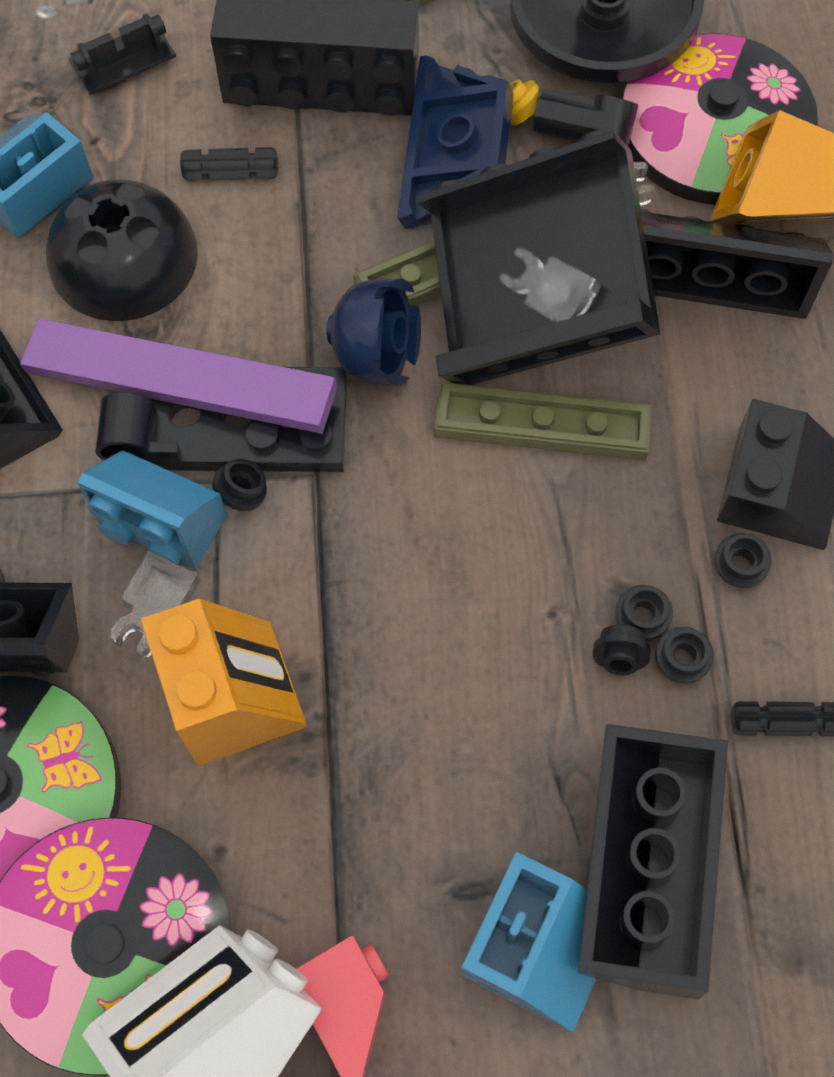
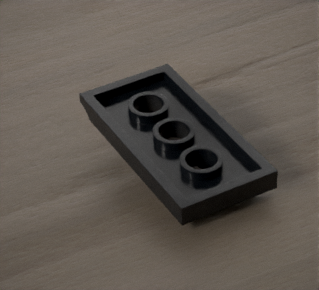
M285 367L335 377L338 388L323 434L297 428H285L281 425L253 419L244 427L233 428L224 423L228 414L146 398L133 393H112L104 396L100 401L95 453L100 459L106 460L123 450L161 468L175 471H217L231 460L245 459L258 465L262 471L344 472L347 373L342 367ZM182 409H194L200 413L197 422L189 427L175 426L172 424V419Z

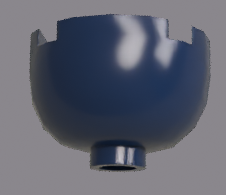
M382 278L356 284L349 288L335 307L334 313L327 321V340L332 345L339 363L344 371L363 382L375 385L399 386L406 383L409 378L408 376H401L405 361L408 360L412 365L416 364L421 341V314L419 305H409L405 292H414V289L406 280Z

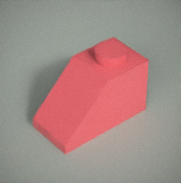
M352 935L296 970L308 980L303 988L305 992L322 1008L313 1022V1026L341 1077H365L386 998L380 982L388 978L389 975L372 944L360 949Z

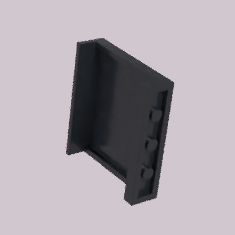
M613 130L609 132L594 131L587 133L579 139V142L558 149H540L531 153L528 159L510 165H492L483 169L480 175L462 181H444L437 184L434 190L416 196V203L431 213L449 348V352L436 355L439 377L451 383L473 385L661 335L632 152Z

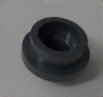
M234 459L221 466L215 473L212 481L213 491L220 493L223 504L238 511H251L258 508L267 493L264 472L258 465L245 459Z
M739 533L728 536L719 544L715 552L714 564L717 573L726 583L738 588H750L758 585L766 578L771 568V555L767 546L759 537L748 533ZM735 556L745 557L750 562L751 568L741 569L733 563L732 558Z
M636 585L627 589L620 596L615 614L618 625H629L638 628L644 633L646 641L660 637L667 631L672 621L673 608L669 598L658 588L650 585ZM638 607L647 608L651 611L653 619L648 622H642L635 617L633 610Z
M619 624L608 626L601 631L600 638L594 642L592 655L595 662L604 667L609 673L630 675L648 665L651 649L641 630L633 626Z
M677 627L669 630L661 637L656 647L655 657L660 671L667 678L677 683L689 684L701 680L708 673L713 664L714 652L710 641L703 633L690 627ZM678 649L689 651L693 657V663L688 665L679 663L674 657V651Z

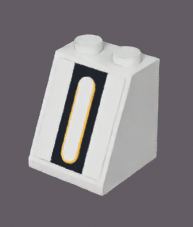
M219 925L91 1022L82 1036L110 1077H278L322 1008L303 989L308 982L307 978L286 962L277 958L274 959L278 949L271 942L249 929L241 937Z

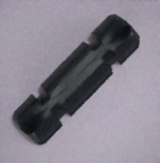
M273 147L255 148L256 153H249V148L208 149V154H202V149H191L181 152L180 168L182 176L186 180L204 179V174H210V179L250 178V173H257V178L275 177L278 173V155Z
M738 701L731 710L732 730L737 735H757V732L763 730L766 736H812V732L816 731L819 732L820 736H834V702H821V706L815 707L813 702L766 701V705L760 706L758 701Z

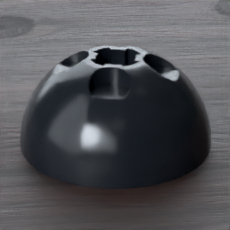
M122 179L98 182L73 195L61 207L54 218L46 245L47 267L57 293L68 305L78 312L106 321L139 319L151 315L172 303L189 284L196 268L198 256L194 231L179 206L166 194L152 186Z

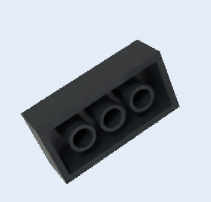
M216 0L210 39L223 103L241 106H277L288 109H322L341 113L348 111L381 113L387 116L412 115L419 67V1Z

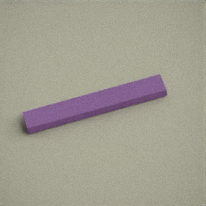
M43 319L37 320L20 362L25 372L122 393H133L146 398L323 434L338 388L335 377Z

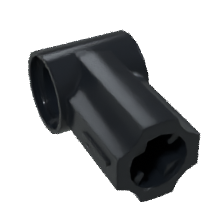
M544 88L537 100L533 131L543 135L579 142V139L587 133L594 131L609 132L613 130L628 146L639 105L612 96L596 95L595 99Z

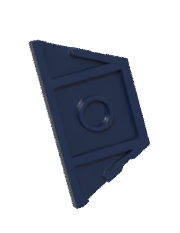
M420 56L397 216L404 229L412 228L431 218V213L416 203L417 195L434 190V187L441 182L450 180L462 181L480 175L481 171L486 167L506 164L514 94L508 81L490 75L479 76L473 70L459 65L452 70L439 66L434 57Z

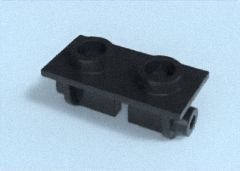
M148 13L144 14L141 19L118 28L120 36L113 39L109 32L84 44L79 43L76 45L78 50L70 53L71 58H69V62L89 95L176 57V53L164 36L166 28L158 14L150 17Z

